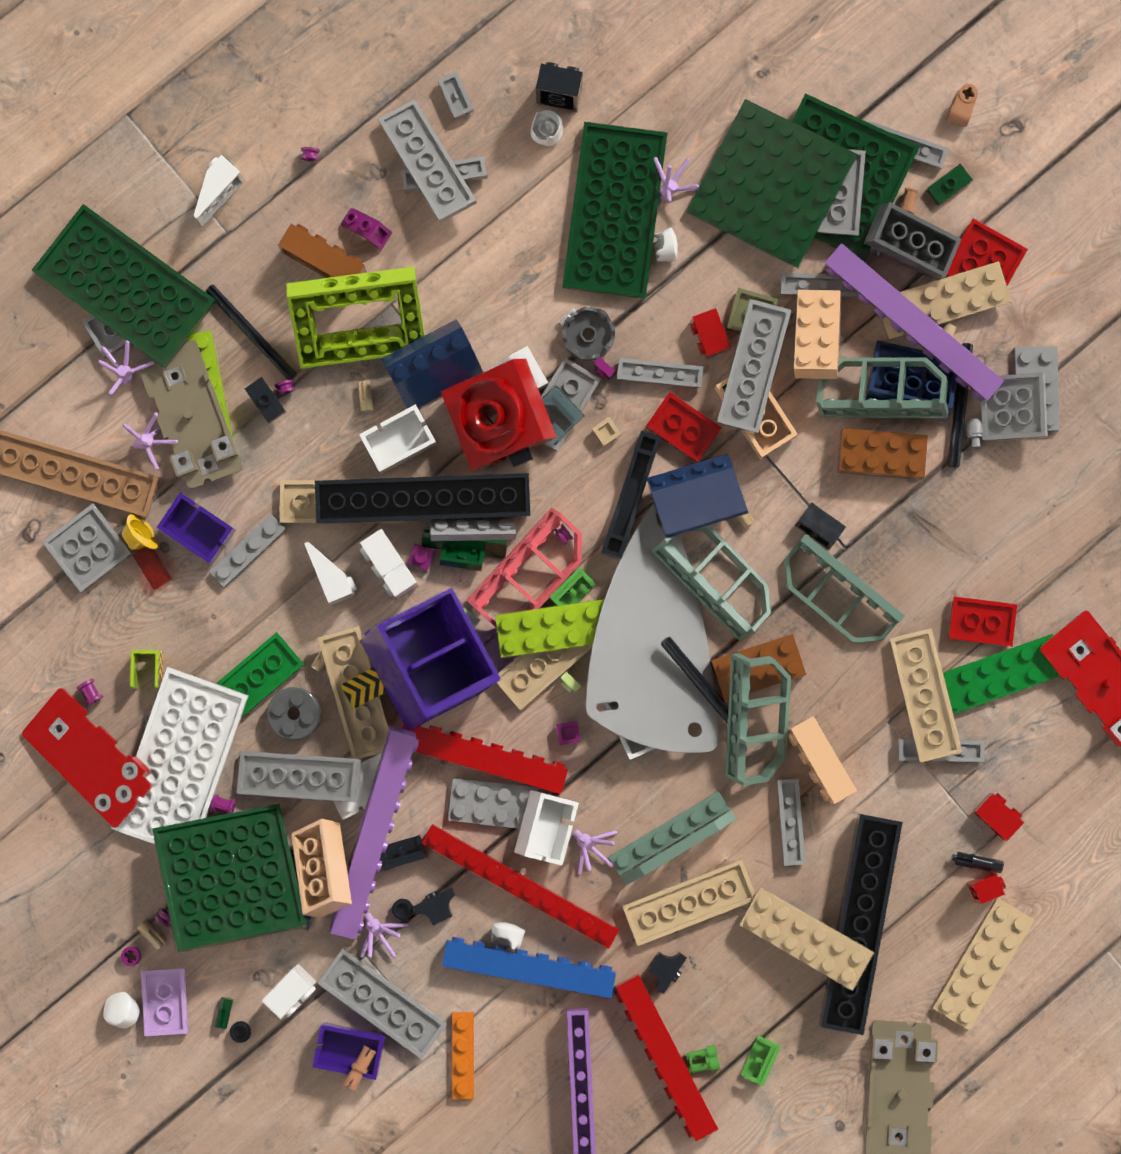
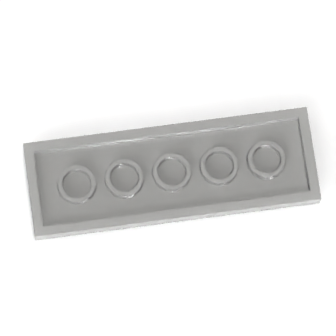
M415 99L378 119L379 124L439 223L477 204L475 197Z
M750 299L717 423L756 434L759 433L791 310Z
M241 751L237 794L357 803L361 759Z
M342 948L317 983L420 1059L424 1057L447 1025L441 1018L344 948Z

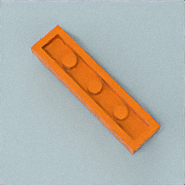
M452 1012V1099H474V1012Z

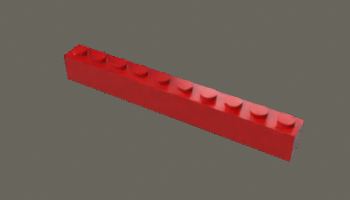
M434 824L431 825L422 841V844L608 949L619 932V928Z

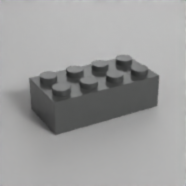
M888 202L879 205L864 244L936 280L946 277L961 239Z

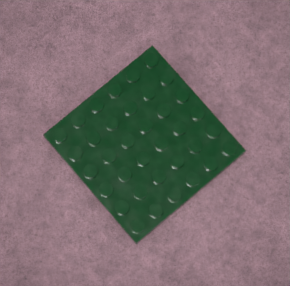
M805 93L792 120L793 123L846 149L866 151L859 235L848 236L817 233L814 239L836 249L842 243L863 262H866L871 247L864 244V241L879 205L888 202L894 203L920 146Z
M745 99L686 212L799 269L858 154Z
M280 804L152 828L177 953L306 927V919L302 912L299 888Z

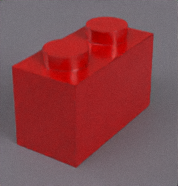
M716 308L692 317V323L689 325L692 334L697 335L699 339L697 347L701 355L704 354L705 358L708 359L730 351L731 346Z
M989 793L972 812L1003 841H1008L1025 822L1021 820L1022 815L1015 808L1009 809L1005 805L1007 801L1000 794L994 795Z
M988 873L967 882L976 903L984 904L1005 895L1003 889H1006L1003 878L1001 876L998 877L997 874Z

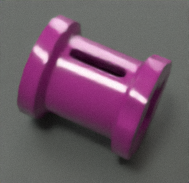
M93 678L76 687L87 701L85 703L86 706H90L104 697L102 694H99L93 684Z
M215 794L210 806V812L233 813L236 800H228Z

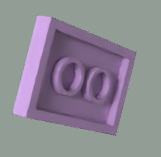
M185 968L141 971L144 1035L157 1036L189 1033Z

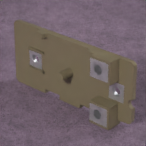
M195 341L186 342L166 368L155 361L154 365L139 371L149 398H154L160 414H158L157 420L164 439L169 437V440H178L177 444H171L174 454L170 455V460L178 478L185 477L187 486L190 489H195L204 485L206 479H210L213 482L243 469L204 360ZM150 357L141 359L137 362V367L154 360ZM174 372L179 374L177 380H173L171 377ZM222 444H226L225 450H221ZM182 459L187 460L185 465H181ZM206 461H211L212 467L210 469L205 468L204 464Z
M875 1020L872 1023L865 1154L931 1153L932 1127L927 1126L928 1108H933L934 1082H930L931 1064L937 1062L938 1040L931 1039V1025L928 1023H915L912 1027L908 1026L907 1022ZM906 1035L908 1037V1041L906 1043H901V1036ZM881 1046L886 1047V1051L883 1053L879 1051ZM928 1049L929 1053L924 1056L922 1054L923 1050ZM902 1133V1140L897 1141L895 1134Z

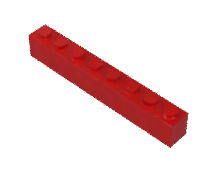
M403 724L402 729L407 730ZM420 725L411 730L415 732L416 739L419 740L416 750L418 753L555 793H562L568 769L564 768V763L553 761L552 764L544 762L545 758L536 755H532V758L524 757V752L512 749L511 752L503 750L504 746L495 743H491V746L483 745V740L471 737L469 741L462 738L463 734L450 731V734H445L441 732L442 728L430 725L429 729Z
M637 973L616 984L617 990L614 991V994L619 1003L624 1002L627 1008L624 1013L629 1023L634 1021L637 1027L634 1032L639 1042L644 1041L647 1047L644 1049L648 1060H654L657 1066L654 1068L658 1079H664L667 1085L664 1090L669 1100L674 1099L677 1106L673 1108L678 1118H684L687 1124L684 1126L688 1137H694L695 1141H698L719 1130L639 974Z

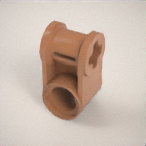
M965 84L958 90L946 120L967 127L978 96L977 88L974 85ZM965 91L969 92L968 96L970 97L968 99H965Z

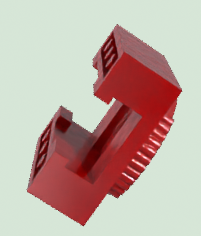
M511 359L441 391L471 471L487 469L505 461L506 456L530 446L532 448L557 438L527 359ZM487 405L493 406L497 412V419L491 426L488 425L483 412V408Z

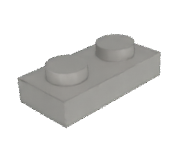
M457 72L438 79L454 119L474 112Z

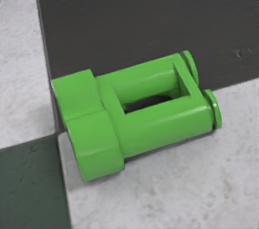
M715 1045L686 1053L687 1061H690V1074L708 1070L712 1072L720 1070ZM706 1059V1062L693 1065L692 1060Z

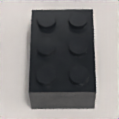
M553 62L541 63L536 84V104L577 112L582 92L583 72L572 66H567L566 69L558 67L559 65Z

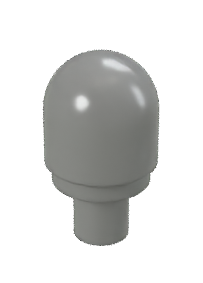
M972 418L966 423V436L971 440L972 448L981 447L980 439L983 438L982 423L979 419Z

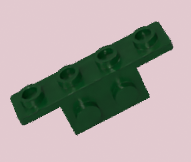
M423 530L422 546L441 549L440 565L482 571L484 556L506 558V541H431L430 530Z

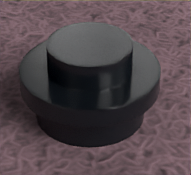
M398 899L392 906V913L397 919L406 920L413 914V905L407 899Z
M237 1021L230 1028V1036L237 1043L246 1042L251 1036V1027L244 1021Z

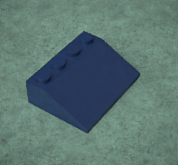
M457 319L381 359L407 409L415 404L419 408L442 396L441 391L483 373L472 346Z
M879 340L876 342L873 358L928 357L922 353L924 350ZM934 358L930 361L947 377L948 381L946 393L948 418L926 419L947 423L953 408L956 388L955 379L957 377L952 372L949 374L944 372L939 367L940 362ZM871 367L865 400L897 399L900 367ZM906 367L903 400L940 399L941 381L926 367Z
M728 454L647 478L650 495L666 538L748 514V509Z

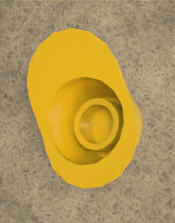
M130 514L122 530V537L127 543L128 548L132 550L142 549L145 546L151 549L158 548L151 526L140 516Z

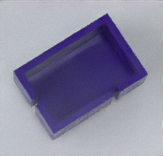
M179 493L156 527L211 565H213L223 550L220 548L221 544L226 546L236 531L233 527L182 493Z
M323 1022L317 1044L323 1043V1046H317L312 1067L349 1075L353 1068L351 1066L352 1063L356 1062L363 1047L366 1046L370 1048L369 1051L373 1050L376 1054L367 1067V1074H364L362 1078L376 1080L378 1078L386 1035Z

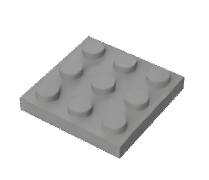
M1045 373L999 376L1004 382L988 401H981L983 441L1048 437Z
M93 503L42 542L81 593L132 555L131 551Z

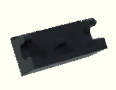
M812 502L795 524L797 528L828 550L831 549L846 528L845 525Z
M421 835L390 843L387 845L385 854L381 853L384 870L427 858Z

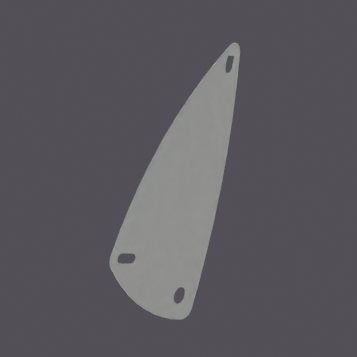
M652 504L623 553L602 606L589 665L586 711L593 720L605 728L641 745L673 752H709L717 747L719 741L717 712L661 646L663 639L670 636L714 688L700 604L697 597L651 552L657 544L666 538L663 528L657 524V512L654 504ZM680 534L673 536L669 542L688 560ZM616 701L619 704L616 710L600 712L596 709L598 703ZM693 722L698 723L702 728V732L698 737H692L688 733V726Z

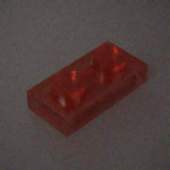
M145 546L132 554L153 590H157L173 580L155 549Z

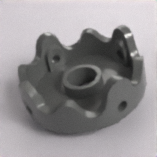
M582 307L567 316L563 325L562 338L566 349L574 357L585 361H593L605 356L610 351L615 339V327L604 310ZM586 329L593 330L595 333L594 338L591 340L584 339L583 331Z
M298 687L283 689L274 695L268 705L267 719L269 725L279 737L286 740L305 739L320 725L321 709L319 701L306 689ZM295 707L299 710L300 716L296 720H291L288 717V711Z

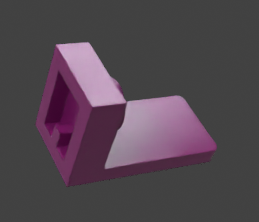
M350 208L341 222L344 228L364 237L380 250H382L392 234L380 221L354 208Z

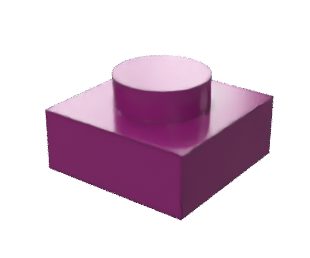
M601 357L594 362L596 367L594 371L602 379L606 377L610 380L615 375V370Z
M415 544L408 564L428 571L435 551Z
M577 721L556 724L559 745L580 742Z

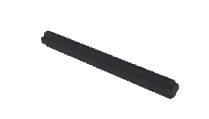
M214 284L210 285L206 289V293L217 301L216 304L287 380H293L297 376L293 368Z
M962 344L971 353L973 352V344ZM957 383L948 458V467L958 468L960 466L969 388L968 386L964 388L959 383Z
M670 636L663 639L661 646L728 725L729 706Z

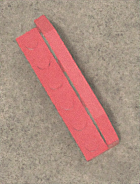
M551 507L466 601L496 627V621L482 608L489 603V599L494 593L499 592L503 588L504 582L507 580L532 603L527 610L539 609L581 564L582 533L563 514ZM561 520L574 532V559L562 572L536 549L537 546L542 545L546 541L548 534L552 530L560 526ZM533 552L558 575L536 600L511 578L518 571V567L532 556Z

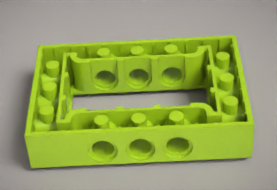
M414 266L287 283V300L301 369L383 358L425 336ZM397 293L401 323L318 334L313 310L325 311L324 309L346 308L349 305H367V303L378 301L390 302L395 299Z

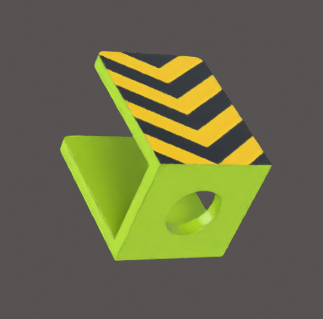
M131 650L130 688H138V654L155 655V688H160L162 683L163 651Z
M374 667L341 684L353 709L387 693Z

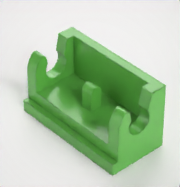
M579 567L549 598L557 606L578 603L596 584Z
M757 1035L740 1075L764 1086L781 1046Z

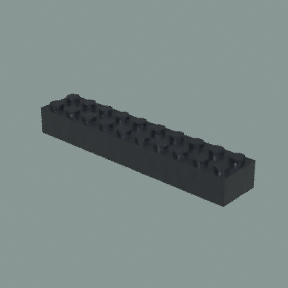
M529 473L315 481L316 524L531 516Z
M857 814L836 931L873 951L874 954L853 991L827 977L819 1026L822 1028L864 1035L903 822Z

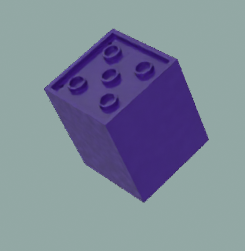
M453 588L376 625L373 629L365 632V637L360 641L408 731L482 694L501 680Z

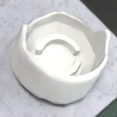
M551 110L537 112L531 127V138L536 143L544 146H552L558 143L564 131L563 122L559 115Z
M670 227L654 234V237L658 239L655 243V253L658 262H675L677 260V238Z
M506 922L493 923L491 942L493 943L495 940H498L500 944L510 946L511 949H520L525 930Z
M120 992L107 998L103 1015L107 1023L126 1029L136 1023L140 1009L136 1001L126 992Z

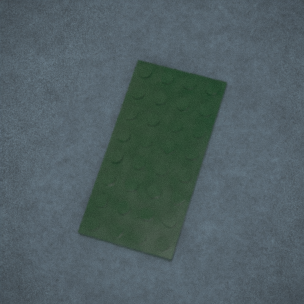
M584 121L562 288L646 299L661 187V177L654 162V157L658 158L663 170L668 132Z
M82 204L32 269L35 274L164 368L168 366L217 302L209 294L84 204Z

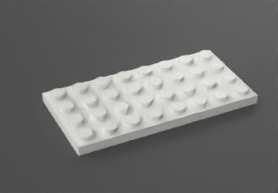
M167 667L136 755L152 771L146 778L152 784V789L144 798L139 797L137 799L138 805L119 827H111V829L155 844L152 828L206 818L248 695ZM124 790L122 797L126 798L128 793Z

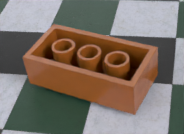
M290 224L278 244L283 254L324 278L367 273L361 259L354 255L351 258L345 254V250L337 245L329 246L326 243V239L317 234L315 237L308 232L309 230L300 224H297V226Z
M842 428L840 431L837 473L922 480L925 477L928 435Z
M793 634L735 652L750 659L766 656L772 657L791 676V679L806 675ZM731 654L710 661L724 701L729 700ZM770 664L751 667L749 693L781 683V676Z

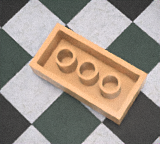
M798 290L794 357L795 378L838 379L841 291Z
M729 378L715 387V391L722 401ZM769 392L759 433L741 430L760 460L798 435L771 392Z
M814 716L808 717L788 729L790 743L792 746L797 745L800 750L798 756L804 765L808 764L811 769L808 773L813 782L819 783L822 789L819 792L825 802L836 804L857 791Z
M320 819L291 833L303 915L322 918L352 904L340 822Z

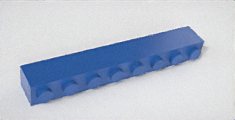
M452 937V940L448 939L446 942L443 967L612 998L616 971L612 970V966L600 964L599 968L592 967L591 962L579 960L578 964L570 963L569 958L559 956L557 960L549 959L548 954L537 952L536 956L528 955L527 950L517 948L515 952L507 951V947L502 945H494V948L486 947V943L481 941H473V944L464 943L465 939L460 937Z

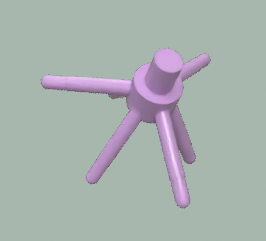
M654 157V162L663 182V185L660 187V201H664L667 197V201L671 202V197L676 192L698 190V184L678 187L676 180L690 162V158L684 161L671 180L672 166L668 165L665 177L658 158Z
M128 340L125 341L123 365H119L105 347L102 348L103 352L116 368L102 360L98 361L100 365L117 374L118 380L109 391L110 396L113 395L121 382L124 385H129L133 373L155 364V361H151L131 369L128 366Z
M156 412L141 435L125 423L122 426L136 438V441L132 444L135 449H145L155 470H159L149 447L156 444H177L178 440L153 439V436L161 431L160 426H158L149 433L158 416Z
M579 830L573 832L572 836L577 840V845L581 848L578 875H581L584 860L587 871H591L587 853L589 850L595 853L609 867H613V864L594 847V844L613 846L614 842L601 839L616 835L617 831L593 837L586 833L582 834Z
M371 913L364 915L363 918L366 922L365 928L368 931V935L362 947L360 958L364 957L367 947L368 957H372L373 937L376 936L379 937L390 955L395 958L396 954L381 933L384 931L400 938V934L388 928L407 927L408 923L380 924L379 920L374 919Z

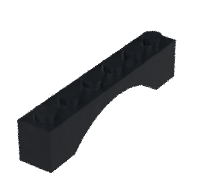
M644 431L640 432L601 554L618 560L622 559L661 437Z

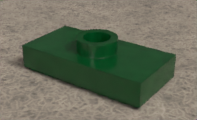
M960 163L926 190L939 206L971 183L973 179Z

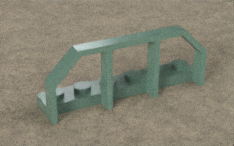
M841 358L838 362V372L844 367H862L859 400L852 398L847 400H835L832 398L823 400L824 384L829 379L818 380L816 404L821 418H948L946 403L947 377L928 358ZM868 367H900L897 399L865 400ZM906 367H926L941 381L940 399L903 400Z
M710 525L692 530L704 532L716 544V547L696 568L669 542L672 537L663 539L651 552L739 641L752 634L771 614L768 584ZM719 550L743 572L722 596L717 589L713 588L705 580L701 573H698ZM746 577L760 590L762 615L752 627L726 601L729 595Z
M807 534L800 539L784 559L787 589L852 643L884 640L895 625L900 623L905 617L904 614ZM799 547L808 555L814 554L818 558L817 562L825 569L829 567L831 569L807 598L792 587L790 558ZM832 574L842 583L844 581L851 585L850 590L858 595L837 622L811 602ZM863 597L868 599L866 603L873 609L879 608L883 611L884 614L882 616L891 623L881 636L854 638L840 626Z
M739 653L731 654L725 777L742 786L768 782L787 758L791 676L772 657L766 656L750 659ZM770 664L781 676L780 695L749 700L751 667ZM780 703L778 732L747 737L749 708ZM778 740L777 754L760 775L745 777L746 745Z
M719 791L610 855L609 858L626 886L720 831L736 820ZM723 814L710 824L706 825L705 827L701 828L696 832H693L694 830L698 829L699 827L703 826L704 824ZM690 834V836L686 837L685 839L681 840L680 842L676 843L675 845L671 846L665 851L660 852L664 848L668 847L669 845L673 844L674 842L678 841L684 836ZM654 854H657L655 857L651 858L650 860L646 861L640 866L628 871L629 869L633 868L634 866L638 865L639 863L643 862L644 860L648 859Z

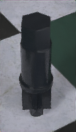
M958 851L957 855L952 854L951 860L955 861V865L996 873L1003 871L1004 862L1002 860Z

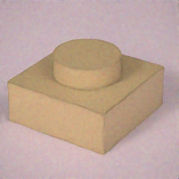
M610 417L592 428V431L603 447L621 435Z

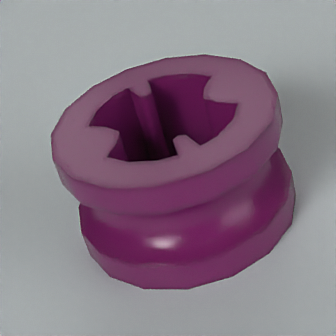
M313 147L301 148V152H303L300 156L301 160L319 161L317 154L320 153V149Z
M286 380L275 384V388L278 389L277 396L294 392L295 387H292L293 381Z
M561 524V528L554 531L563 544L566 545L568 540H573V537L566 527Z
M160 908L159 914L155 915L154 918L170 928L169 912Z
M135 946L127 947L121 953V960L127 966L136 965L141 960V952ZM130 950L134 951L133 954L137 956L136 960L133 959L132 962H129V958L126 957V953H130Z

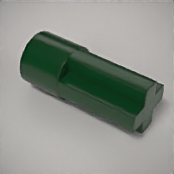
M221 997L214 1027L227 1029L234 999Z

